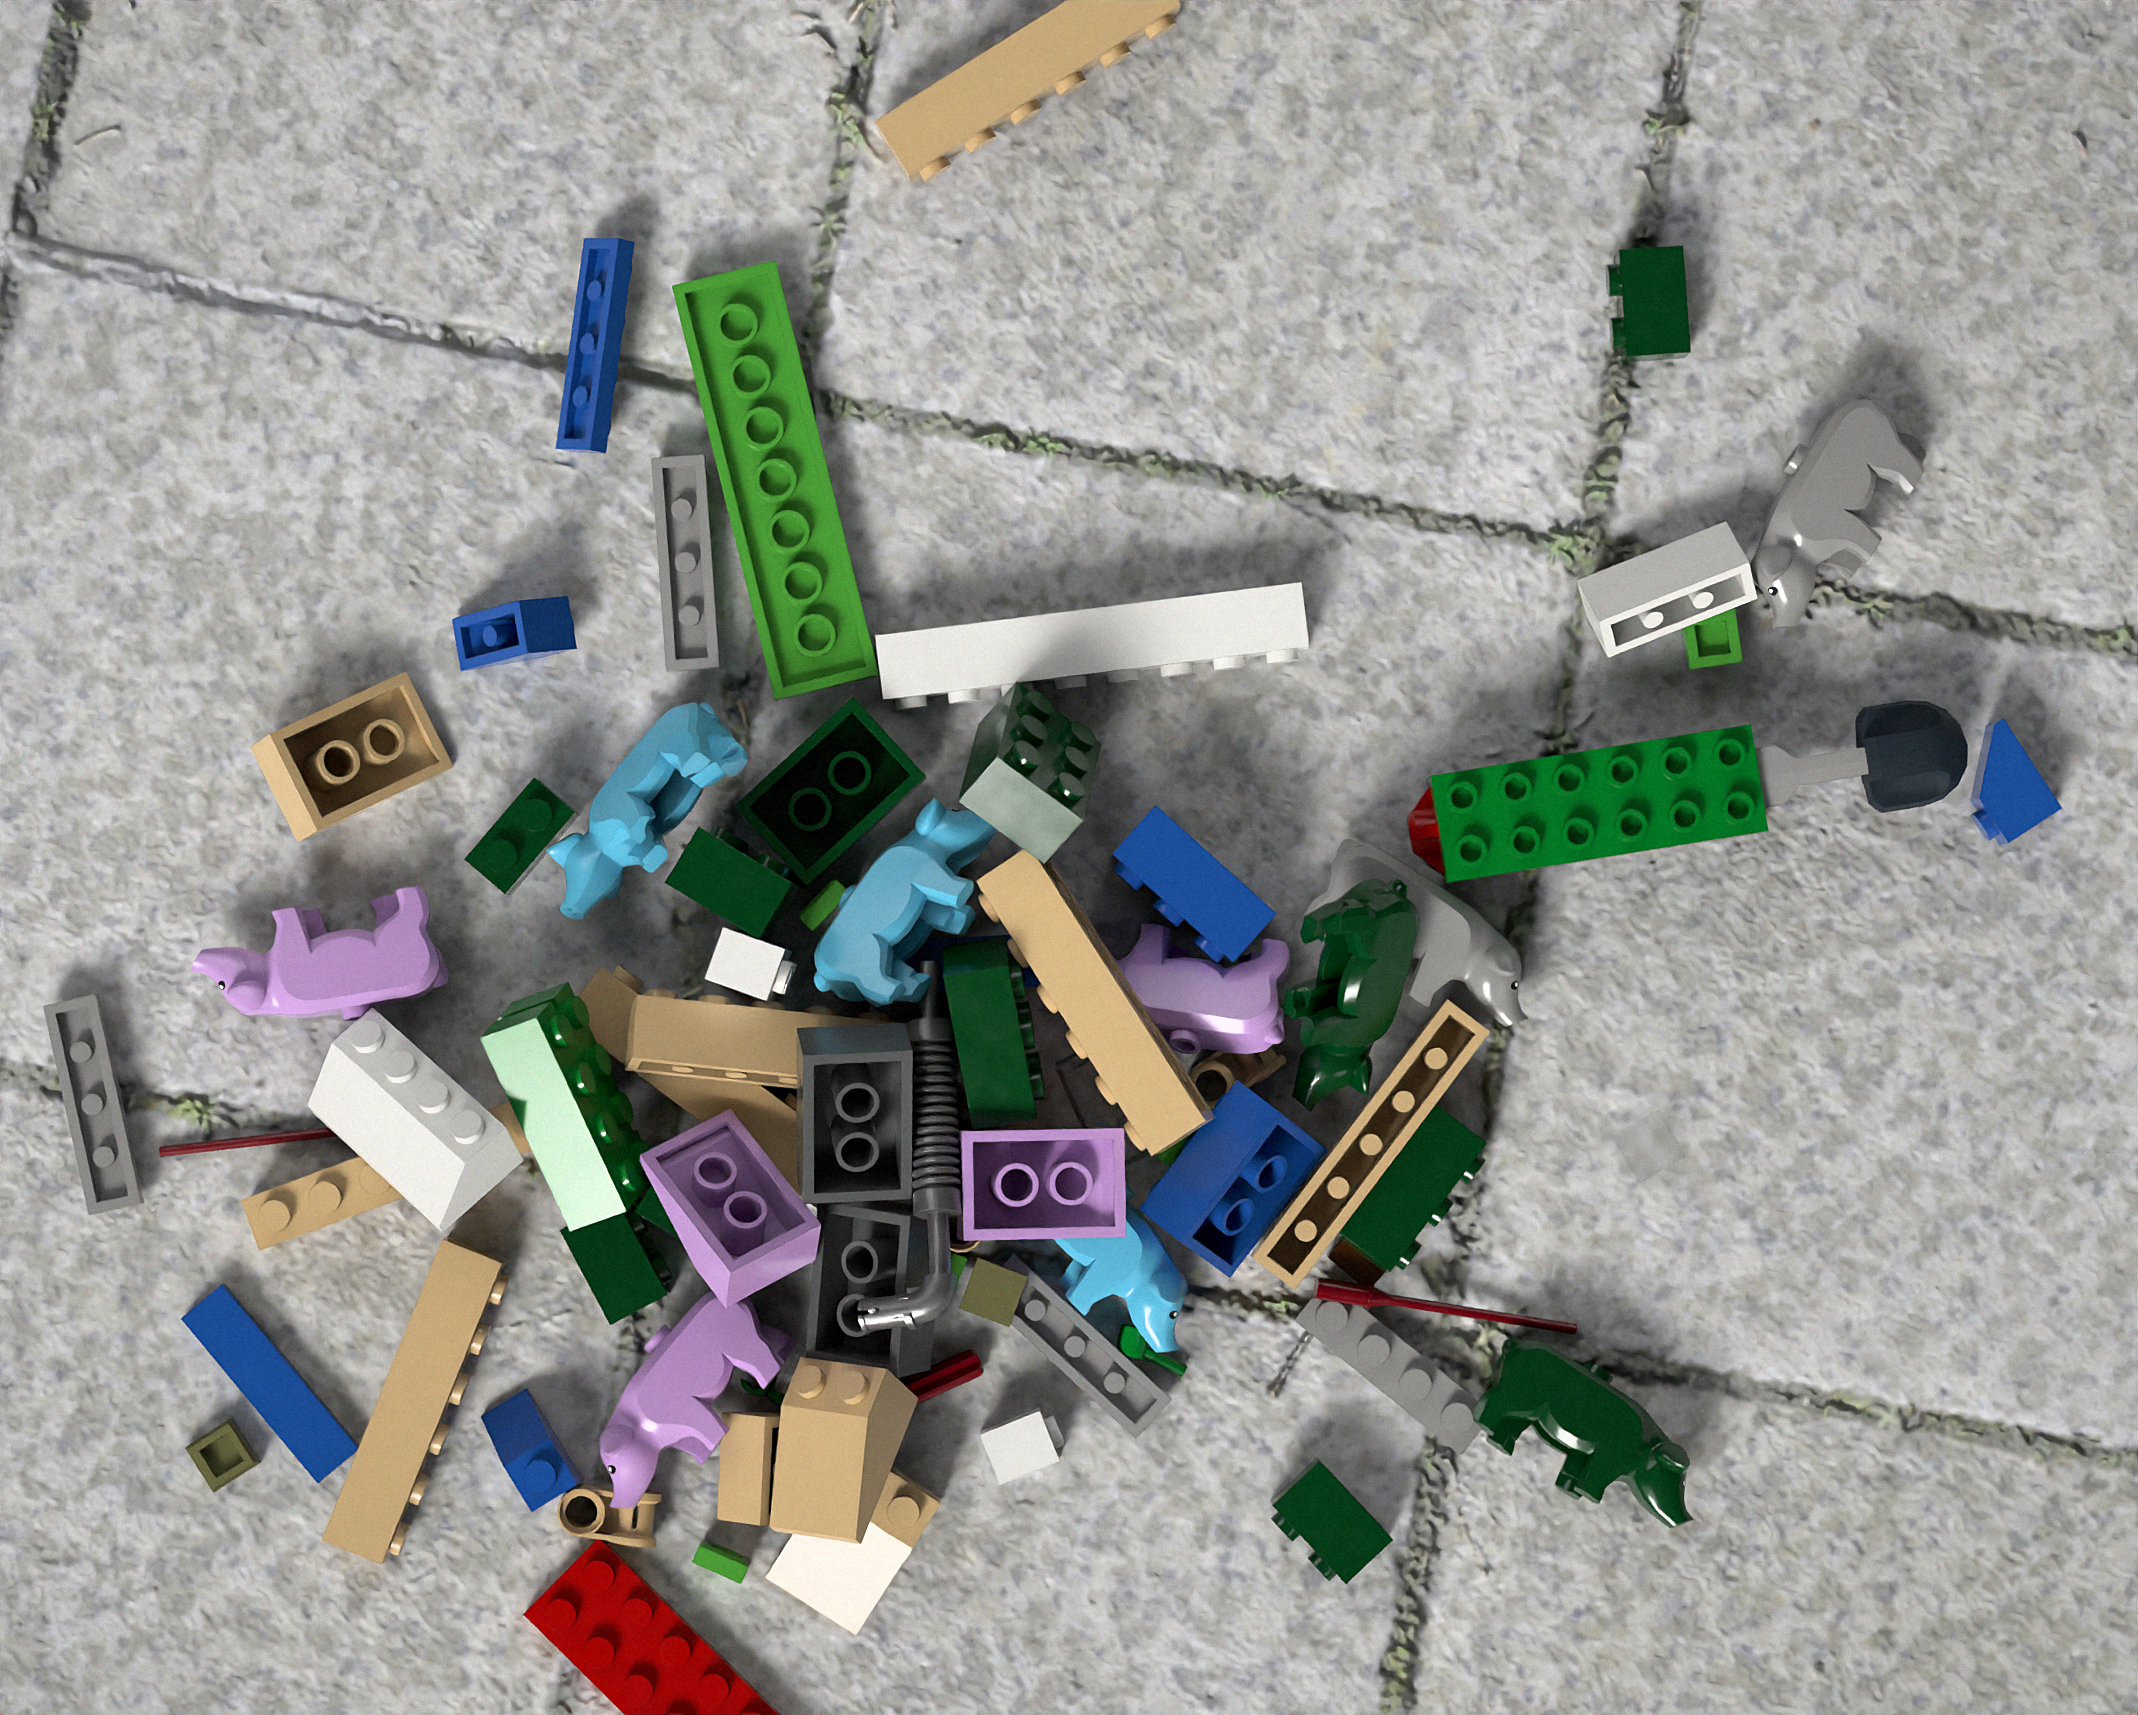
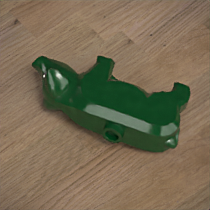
M1379 879L1365 880L1350 888L1337 900L1322 905L1304 917L1300 932L1302 942L1307 944L1319 939L1325 944L1320 953L1317 977L1303 981L1286 990L1283 1008L1284 1012L1293 1020L1304 1017L1299 1037L1301 1038V1043L1306 1047L1300 1055L1292 1097L1310 1112L1323 1097L1347 1086L1362 1094H1369L1373 1063L1369 1054L1374 1042L1388 1031L1396 1015L1406 977L1410 973V961L1418 929V911L1414 903L1407 898V886L1399 879H1391L1388 884Z
M1511 1337L1504 1341L1501 1348L1502 1354L1496 1363L1493 1387L1480 1396L1473 1410V1421L1487 1433L1486 1441L1502 1453L1512 1456L1515 1441L1531 1425L1542 1441L1557 1452L1566 1455L1554 1485L1573 1499L1579 1500L1584 1496L1593 1503L1599 1504L1605 1488L1613 1481H1621L1629 1486L1634 1497L1644 1509L1670 1529L1694 1520L1686 1510L1684 1501L1687 1469L1690 1466V1458L1683 1447L1672 1442L1640 1404L1610 1385L1613 1377L1606 1370L1591 1362H1585L1581 1366L1557 1349L1537 1340L1523 1342L1519 1338Z

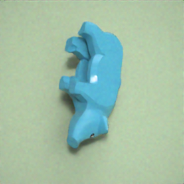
M692 702L673 707L666 712L626 756L594 798L589 812V828L584 835L580 833L570 834L546 850L565 871L566 894L560 907L563 915L573 919H583L603 898L613 899L623 883V871L626 866L639 864L649 873L655 871L668 858L663 836L674 830L692 811L702 795L703 788L717 783L726 774L734 777L744 768L748 761L746 749L732 738L730 729L720 722V718L709 703L703 702L698 705Z
M933 798L920 811L916 819L915 828L907 836L886 848L876 858L858 885L849 886L842 894L839 902V912L824 932L814 953L815 966L817 968L814 976L816 987L820 991L832 990L842 999L854 1002L868 1001L879 1008L881 1005L891 1004L893 1000L919 1002L930 987L932 977L927 974L916 973L904 961L913 956L923 946L932 928L956 935H963L967 932L976 915L972 906L965 904L974 891L972 889L974 884L969 879L958 877V873L963 866L969 864L982 853L997 832V829L971 810L946 809L938 800Z
M1125 1182L1126 1237L1054 1239L1065 1252L1074 1258L1059 1282L1067 1290L1065 1294L1067 1299L1084 1316L1096 1301L1111 1294L1125 1298L1132 1322L1155 1352L1180 1350L1175 1339V1325L1188 1290L1186 1278L1172 1260L1155 1228L1130 1202L1135 1193ZM1020 1239L1019 1241L1024 1244L1026 1239Z

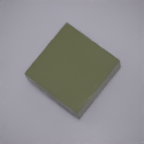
M978 1257L959 1309L1010 1327L1028 1276Z
M233 1417L185 1447L213 1493L261 1463Z

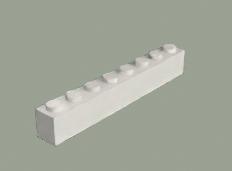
M1302 582L875 636L884 702L895 701L897 711L928 707L927 697L948 695L949 704L966 703L981 700V690L1001 688L1003 697L1016 681L1028 690H1033V684L1054 681L1055 690L1058 691L1087 687L1086 677L1107 675L1108 684L1140 680V670L1160 668L1161 677H1173L1192 674V664L1213 661L1215 671L1246 667L1245 657L1266 655L1267 664L1299 660V650H1307L1310 646Z

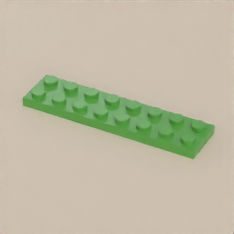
M776 260L672 285L775 701L879 676Z

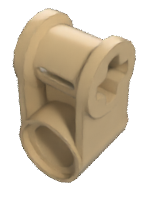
M1271 1047L1266 1051L1254 1053L1259 1059L1260 1064H1258L1252 1054L1215 1051L1193 1067L1188 1075L1196 1086L1197 1077L1202 1072L1207 1070L1217 1072L1224 1081V1091L1222 1094L1224 1095L1236 1080L1247 1088L1252 1089L1286 1064L1288 1060L1284 1055L1277 1056ZM1219 1099L1215 1101L1205 1100L1211 1110H1214Z
M577 1484L562 1495L557 1508V1519L561 1527L568 1534L577 1537L608 1540L609 1542L626 1546L654 1548L657 1541L652 1536L656 1503L662 1502L663 1493L646 1490L636 1505L639 1507L637 1527L634 1529L632 1528L634 1508L609 1507L613 1499V1487ZM577 1496L590 1498L597 1507V1516L587 1524L574 1522L567 1513V1504Z

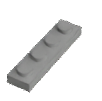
M702 454L651 458L666 672L721 669L706 456Z
M99 994L44 1005L45 1018L88 1215L145 1203Z
M1013 1254L1003 1267L1027 1275L1028 1278L1011 1325L1127 1432L1137 1439L1170 1403L1172 1398L1016 1254Z
M1312 1295L1293 1319L1460 1456L1482 1430L1473 1421V1410L1478 1400L1362 1306L1315 1299Z

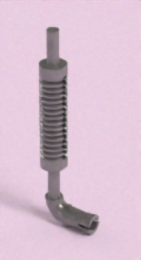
M936 961L917 963V973L930 975L932 980L930 987L919 1001V1019L912 1020L906 1024L913 1050L912 1118L914 1120H912V1128L914 1130H912V1138L915 1140L912 1141V1148L915 1150L912 1151V1158L916 1160L912 1162V1168L916 1170L912 1172V1177L917 1179L912 1183V1187L917 1189L913 1193V1214L918 1218L927 1219L930 1274L924 1276V1282L921 1287L907 1288V1294L871 1299L861 1298L857 1310H868L869 1312L868 1315H858L860 1327L865 1333L906 1326L910 1330L920 1329L923 1323L935 1319L947 1308L955 1293L957 1275L951 1273L949 1218L958 1217L963 1213L962 1192L957 1189L961 1186V1180L958 1179L961 1171L957 1169L961 1162L957 1159L960 1155V1150L956 1148L960 1145V1141L956 1138L959 1136V1130L955 1128L959 1125V1120L955 1118L958 1116V1110L954 1108L958 1105V1100L954 1098L958 1094V1091L954 1088L957 1085V1080L953 1078L957 1075V1070L953 1068L956 1065V1060L952 1058L956 1055V1050L952 1048L955 1045L952 1020L941 1018L939 963Z

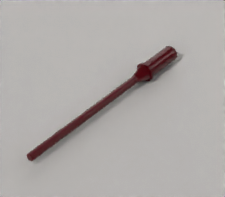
M329 1127L160 1146L159 1153L160 1157L339 1136Z
M1317 1277L1314 1284L1313 1297L1315 1299L1365 1306L1367 1310L1374 1306L1393 1305L1574 1335L1577 1331V1324L1392 1295L1374 1287L1373 1283L1364 1285Z

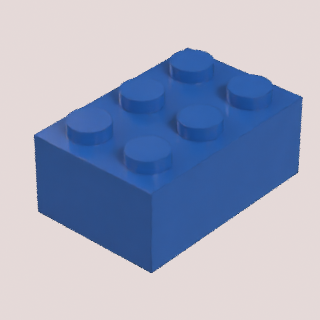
M1156 805L1111 855L1118 862L1113 872L1135 892L1143 885L1155 895L1158 901L1152 907L1175 928L1183 921L1194 930L1198 936L1192 943L1214 963H1218L1223 957L1229 963H1233L1277 914Z
M1238 1080L1217 1101L1212 1112L1216 1118L1200 1127L1197 1133L1188 1139L1182 1148L1181 1154L1165 1175L1152 1186L1148 1197L1139 1207V1210L1229 1278H1231L1327 1152L1324 1146Z

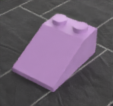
M731 1108L640 1155L639 1161L694 1267L725 1308L816 1260L821 1230L820 1222L806 1204H803L802 1199Z
M1124 1128L959 1131V1136L956 1138L960 1141V1145L956 1148L960 1150V1155L957 1159L960 1160L961 1165L957 1169L961 1171V1175L958 1177L961 1180V1186L957 1189L962 1192L963 1213L957 1217V1239L975 1241L1126 1237Z

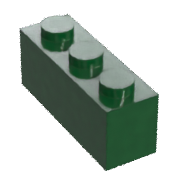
M1436 1104L1336 1236L1383 1272H1391L1395 1265L1404 1270L1422 1246L1415 1238L1427 1222L1435 1228L1452 1207L1454 1202L1447 1196L1457 1182L1461 1180L1467 1185L1483 1166L1486 1159L1479 1153L1487 1143Z

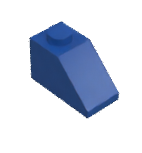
M568 596L518 600L452 619L461 671L544 658L577 649L574 622L571 616Z
M2004 718L1985 727L1970 799L1977 811L1972 813L1971 816L1979 831L1988 841L1995 837L1998 844L2002 845L2010 843L2062 809V807Z
M528 1388L481 1416L503 1467L531 1512L574 1487L583 1479Z

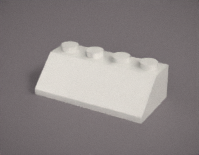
M373 1007L331 1043L309 1100V1109L441 1232H444L524 1161L507 1128Z

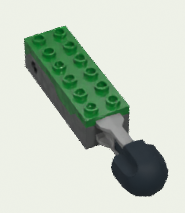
M1905 700L1863 707L1855 720L1856 749L1800 758L1792 756L1776 745L1755 748L1751 724L1432 775L1426 779L1427 789L1407 816L1408 832L1413 854L1420 857L1443 875L1446 884L1759 834L1769 831L1765 808L1785 804L1799 786L1861 776L1869 805L1880 813L1923 807L1944 799L1959 785L1967 767L1968 744L1961 725L1946 709L1928 701Z

